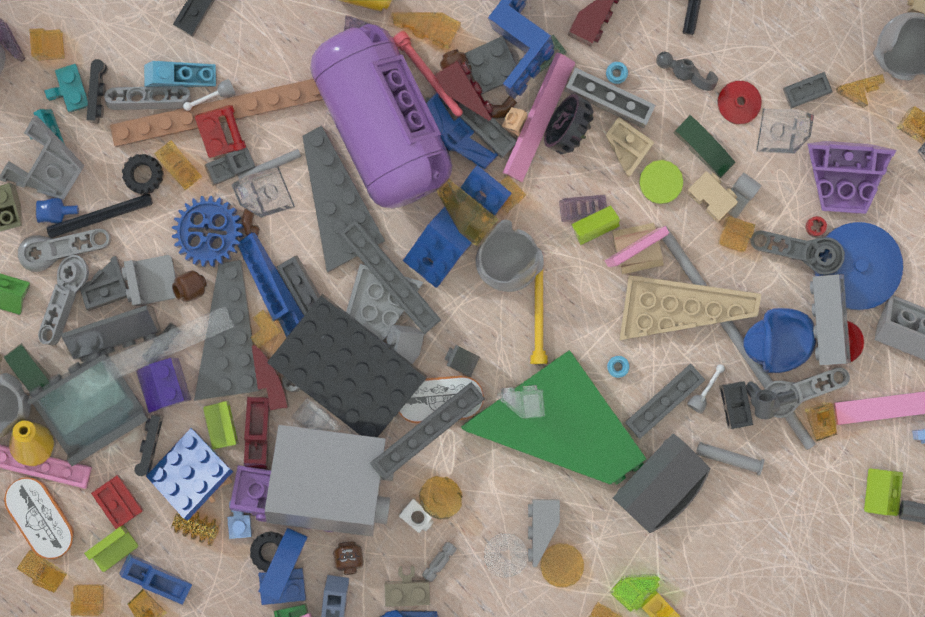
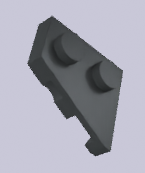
M112 257L110 262L80 289L86 310L90 311L127 298L126 289L128 288L122 275L118 257Z

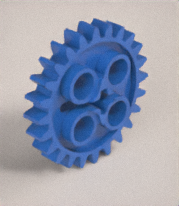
M201 196L199 203L193 198L192 206L187 203L184 204L187 209L185 212L178 210L182 215L181 218H174L178 222V226H172V229L177 231L176 234L172 235V238L179 240L174 246L177 248L182 247L178 253L180 255L187 253L185 260L190 261L193 258V264L196 266L200 261L202 267H206L208 262L212 267H215V261L223 265V257L231 260L229 253L237 254L234 246L242 245L237 240L238 237H244V234L238 232L239 229L243 228V225L237 224L242 218L239 215L233 216L237 210L235 208L229 210L231 204L229 202L223 204V199L220 197L215 202L213 196H210L208 201H206L204 196ZM201 214L203 221L199 225H195L194 218ZM218 217L225 218V222L221 227H216L215 225ZM209 227L211 230L217 232L226 231L227 234L220 235L216 233H208L206 235L203 232L198 231L189 232V229L196 228L199 230H208ZM199 236V245L192 247L191 240L193 237ZM221 238L222 245L218 249H214L213 241Z

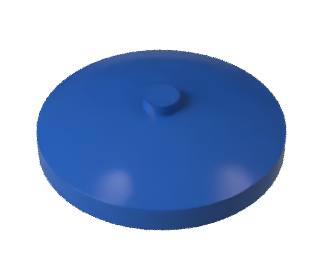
M853 222L837 227L826 235V237L835 239L842 245L845 252L844 262L834 273L820 274L814 271L815 276L844 274L846 309L865 310L874 308L887 301L894 294L902 279L903 258L898 244L888 232L874 224ZM829 250L819 254V258L822 257L821 261L826 262L827 259L832 258Z

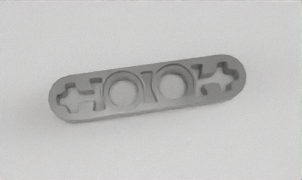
M184 86L115 87L108 89L104 95L106 105L111 110L181 109L184 103H191L190 91ZM161 94L165 96L161 101L153 100L156 95ZM135 95L143 96L140 101L135 102L131 100Z

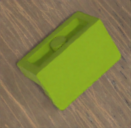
M610 205L571 225L578 242L582 245L620 227V219Z
M229 401L204 406L203 410L212 448L218 449L239 444Z
M868 469L865 512L899 516L903 472Z
M123 525L84 554L89 560L93 559L100 570L105 572L138 548L139 545Z

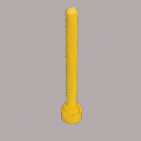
M542 270L534 278L535 351H532V355H530V364H548V355H546V351H543Z

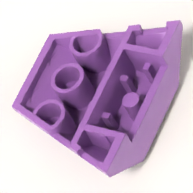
M835 141L807 143L821 210L866 214L896 150L864 143Z

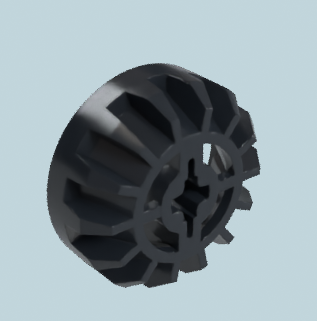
M572 94L561 102L546 128L544 136L546 147L558 154L573 152L574 148L580 146V141L586 138L587 130L591 129L590 122L594 119V111L589 101L576 94Z

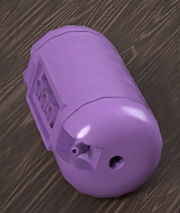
M367 24L361 28L352 27L322 43L312 55L310 64L311 74L365 188L374 203L383 208H399L416 202L445 185L452 172L451 158L403 54H400L388 31L378 25Z

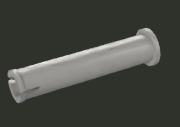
M699 442L696 454L756 472L758 476H760L764 465V459L758 460Z

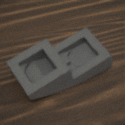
M246 147L206 163L204 167L214 186L254 168L255 164Z

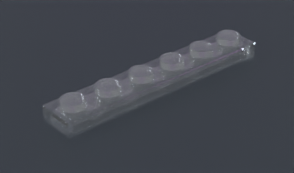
M224 306L102 360V363L110 380L113 381L234 327Z

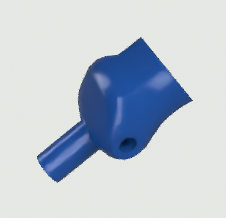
M60 198L36 201V218L38 223L50 222L57 224L63 221L64 215L79 214L78 205L64 206Z

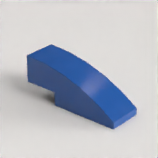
M290 528L286 529L259 588V593L277 601L280 600L308 536Z
M130 553L119 572L122 578L182 605L192 587V584Z

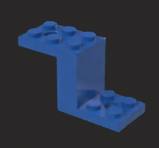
M501 0L488 17L491 27L496 33L503 36V38L525 53L524 57L503 83L507 94L513 99L525 92L528 81L531 77L534 79L539 74L541 64L544 60L548 61L554 53L551 35L520 14L526 5V0Z
M477 165L454 197L427 225L403 261L426 279L427 282L437 288L461 256L486 229L512 193ZM480 191L485 193L486 197L482 196Z

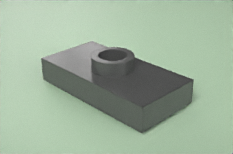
M825 72L783 88L790 109L833 92Z

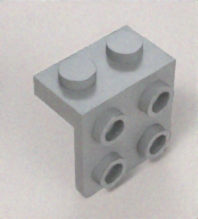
M164 255L140 261L130 260L124 262L125 267H122V275L124 280L128 281L129 289H126L128 302H132L133 306L176 298L172 290V284L176 275L171 256Z

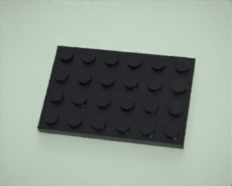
M321 294L267 362L359 435L377 438L427 379V375L324 294Z

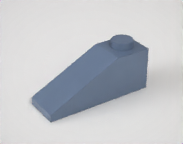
M327 575L321 617H345L349 578Z

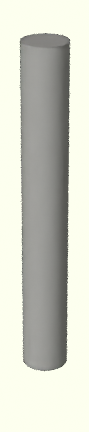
M296 149L238 174L240 182H243L301 157V154Z

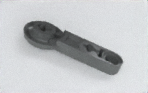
M756 231L750 238V243L754 249L803 261L812 270L820 274L834 273L844 262L845 252L842 245L830 237L806 241L771 232ZM757 235H764L767 238L764 246L758 247L755 245L754 239ZM770 237H775L773 242L781 243L782 240H785L788 248H784L780 252L779 247L772 245V250H769L768 247L771 244ZM829 250L832 258L827 259L826 262L821 261L822 257L819 258V254Z

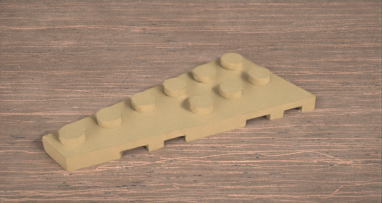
M629 275L619 341L755 317L759 314L761 294Z

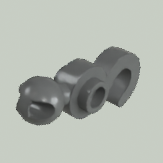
M666 51L658 54L656 58V63L660 68H672L678 79L683 81L691 80L699 89L711 91L717 85L718 77L714 72L709 71L706 79H704L694 63L689 59L676 61L673 59L672 54Z

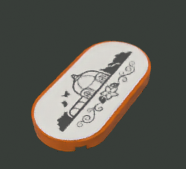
M468 376L427 378L399 411V414L411 423H420L470 382L475 385L484 397L483 390L476 380ZM484 400L460 420L475 416L482 408Z
M20 478L14 481L5 493V507L31 549L38 556L45 559H55L66 554L72 546L74 531L46 485L34 478Z

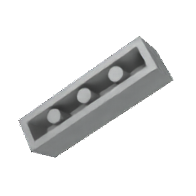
M576 67L565 89V92L571 95L576 94L589 101V103L642 128H645L656 106Z
M844 274L814 276L813 281L810 282V291L812 295L814 294L815 301L812 304V314L814 317L816 316V325H814L813 329L814 337L818 339V347L815 349L816 360L819 361L820 365L851 363Z

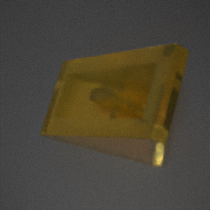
M824 402L805 409L816 442L837 435L832 403Z
M144 589L127 604L135 617H164L167 614Z

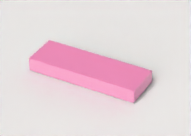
M666 226L657 228L604 261L608 267L618 266L667 236L669 231Z

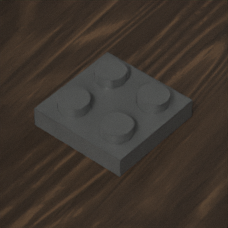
M503 36L465 53L472 67V77L474 81L480 84L483 90L481 95L502 86L516 67Z

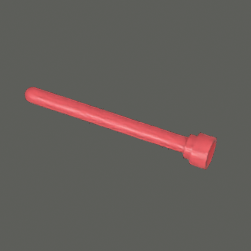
M405 31L397 33L393 37L397 48L408 55L454 115L457 117L461 116L463 113L462 109L452 97L445 93L436 76L412 48L409 35Z

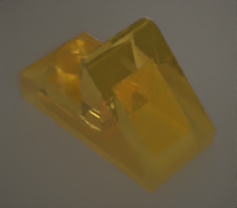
M883 74L840 85L836 88V91L848 100L865 108L868 106V101L864 90L867 93L880 89L879 86L885 83Z
M33 550L28 551L17 567L19 571L33 579L31 583L53 593L56 592L67 573L45 558L38 556Z

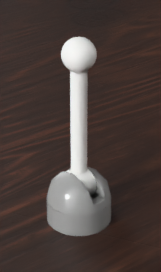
M227 79L218 85L216 92L191 103L186 102L183 108L186 111H190L193 106L218 95L230 98L236 94L230 80Z
M722 364L717 365L716 372L703 393L693 396L687 404L700 414L704 412L707 406L705 396L719 374L725 371V367Z

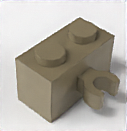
M402 566L399 567L398 574L402 581H385V607L430 605V581L412 580L415 575L414 566H411V573L408 575L403 573Z

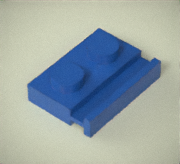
M303 568L293 569L279 601L260 593L261 605L306 601ZM267 572L258 573L260 586Z

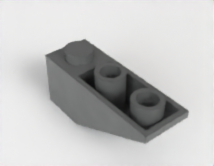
M456 345L454 349L449 348L444 360L448 361L446 366L471 377L480 356Z

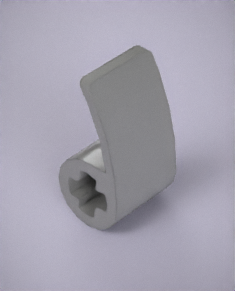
M744 172L731 188L736 194V200L738 201L737 206L729 213L734 218L739 216L747 203L752 200L762 186Z

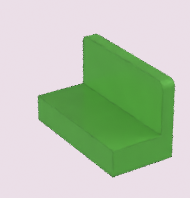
M0 274V309L20 315L23 299L29 290L30 282Z

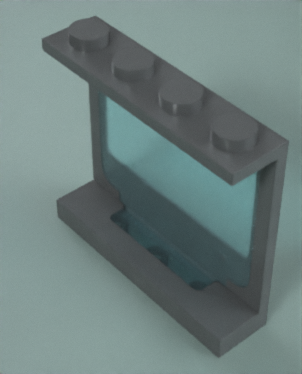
M105 349L101 352L98 350L87 356L88 360L81 364L77 362L67 369L68 372L64 375L57 374L48 380L49 384L41 387L39 385L29 392L28 404L34 405L67 453V461L71 467L148 420L147 412Z

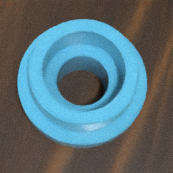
M613 62L607 67L606 77L611 83L620 84L626 80L628 69L623 63ZM619 70L621 72V75L619 77H615L613 75V71Z
M622 356L612 357L607 364L609 374L616 378L624 377L629 371L627 359ZM617 362L622 364L620 371L614 369V365Z

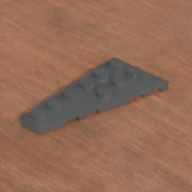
M321 125L303 135L302 138L328 273L357 257V254L339 234L355 219L377 245L385 242Z
M241 260L225 262L223 265L219 263L194 401L260 391L257 387L252 352L254 343Z

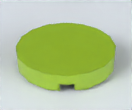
M653 161L644 168L640 175V191L652 203H669L676 199L682 191V173L676 165L669 161Z

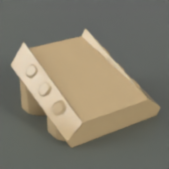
M654 223L612 231L615 252L621 251L656 229ZM659 241L619 264L621 273L629 274L663 266Z

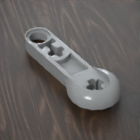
M94 229L55 239L41 235H32L20 243L18 259L26 270L41 272L49 268L58 259L108 247L111 243V235L104 229ZM98 233L106 235V242L102 245H98L95 242V236ZM87 235H90V242L93 247L90 248L88 243L81 245L80 250L78 247H74L77 238L81 241L89 240ZM34 248L42 253L38 255L40 258L37 260L36 257L31 256Z
M78 255L67 256L58 267L57 284L53 290L38 333L39 341L42 344L53 346L59 342L75 296L88 280V265ZM51 329L53 335L48 341L47 332Z
M840 367L798 382L773 381L768 384L765 389L773 391L776 395L793 390L797 398L793 403L780 406V410L775 412L773 417H787L802 402L846 386L850 380L848 371ZM837 371L843 375V381L840 384L834 381V374ZM827 380L829 383L822 385L820 388L815 387V384Z

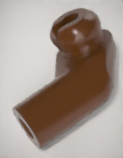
M508 96L502 105H493L491 103L494 112H492L493 118H505L511 107L514 108L517 102Z
M251 204L245 205L241 222L247 236L255 233L258 237L260 227L253 225L256 207Z

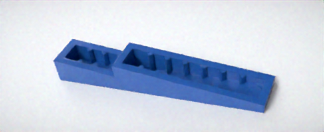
M251 233L239 241L242 243V245H238L239 250L272 320H279L287 337L304 315L257 235Z

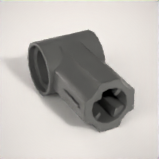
M902 500L899 508V519L921 522L925 525V504Z

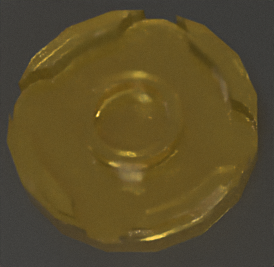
M434 476L429 478L420 488V505L433 518L439 520L449 519L462 506V491L457 483L448 477Z
M557 543L550 546L544 552L540 560V570L544 579L549 584L560 588L574 585L581 578L584 571V561L581 553L574 546L567 543Z

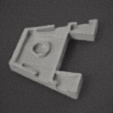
M35 115L24 134L44 145L41 153L29 173L8 161L0 174V181L6 182L9 180L15 182L16 186L23 188L25 186L37 189L39 193L64 200L85 165Z

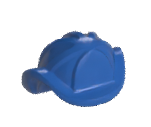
M770 309L764 314L763 320L755 323L747 331L743 342L744 349L753 361L763 365V371L766 373L791 371L803 365L811 357L815 349L814 322L807 314L796 309Z

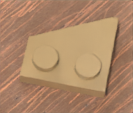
M620 117L617 118L605 135L628 177L631 176L654 144L651 139Z

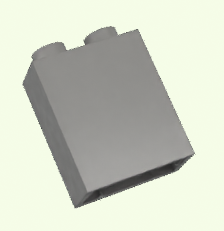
M279 425L265 506L266 522L373 537L375 523L387 524L390 497L379 496L380 484L383 479L370 464L371 461L385 451L386 439ZM394 473L385 480L393 481Z

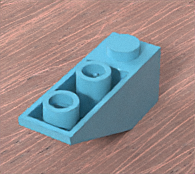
M151 61L144 65V87H215L216 64Z

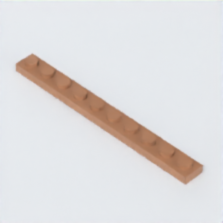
M309 79L195 105L190 111L182 108L112 124L110 129L114 146L119 147L199 129L195 115L228 105H233L235 110L233 114L235 120L322 101L323 98L314 79ZM225 116L219 117L221 123L227 122Z

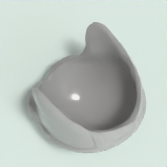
M916 12L900 14L891 19L882 29L873 55L883 71L888 72L892 77L909 81L913 80L915 76L925 75V14Z
M510 220L499 222L487 234L476 254V268L480 278L490 287L503 292L519 291L527 287L536 275L543 270L544 259L542 251L528 233L520 229L513 230Z
M8 373L0 375V439L11 433L18 422L28 418L31 410V405L27 402L28 395L22 389V384L16 377Z

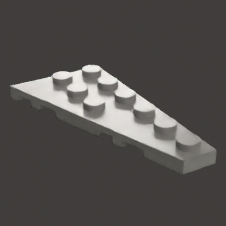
M360 264L346 312L384 341L391 330V325L396 324L404 310L368 267ZM405 277L417 292L424 283Z

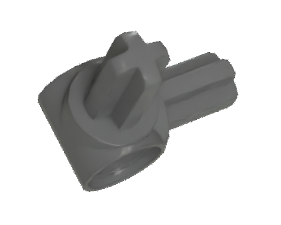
M749 381L746 385L747 394L751 397V404L755 407V415L760 419L773 418L775 412L780 410V406L797 400L793 390L776 395L771 390H761L753 381Z

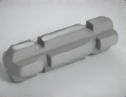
M450 542L444 544L442 552H438L429 564L430 567L426 568L422 573L426 580L432 582L437 576L436 573L440 572L449 561V556L455 553L457 548Z

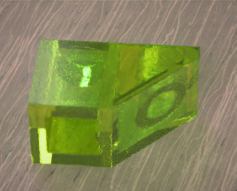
M656 574L624 575L609 592L630 612L633 609L637 611L645 602L643 598L648 593L652 594L659 587L658 581L660 578Z

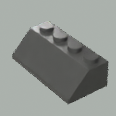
M145 305L62 333L61 336L73 359H80L81 362H85L88 360L87 356L96 350L101 352L105 349L107 354L115 352L114 347L122 345L123 348L136 345L135 340L141 338L144 341L157 337L156 333L161 332L154 308Z

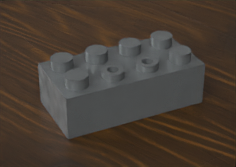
M673 433L631 479L617 491L613 499L644 529L652 533L667 525L687 508L699 493L711 468L684 441Z

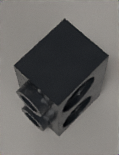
M745 381L719 385L728 429L753 425Z

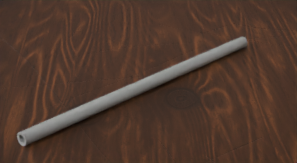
M668 229V235L662 239L693 284L707 286ZM720 322L763 387L765 388L768 384L772 383L773 381L768 373L763 371V366L753 361L747 355L743 345L744 338L733 322ZM794 412L784 417L806 450L816 444Z

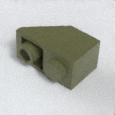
M11 183L0 185V232L22 226L19 196L16 186Z

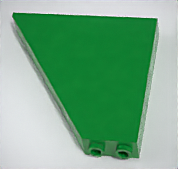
M570 350L461 426L466 432L610 485L612 483H615V485L621 483L627 478L625 476L626 473L631 470L636 472L644 465L643 461L646 460V457Z

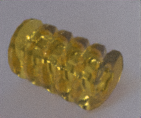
M177 512L171 529L174 526L176 534L183 529V537H187L191 532V540H195L199 536L200 543H204L208 539L207 545L212 546L221 523L217 526L216 518L209 523L208 515H205L201 520L200 512H197L187 521Z

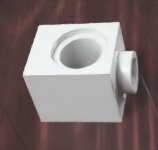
M414 497L399 514V517L418 533L422 529L426 532L434 523L431 519L434 514ZM421 511L424 514V520L419 523L414 522L412 513Z

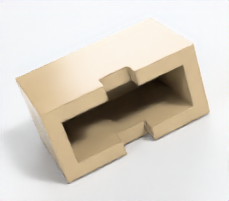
M706 171L687 190V194L698 205L703 202L707 206L706 212L719 223L737 206V196L731 189L725 190L720 185L722 181L714 173L710 175Z

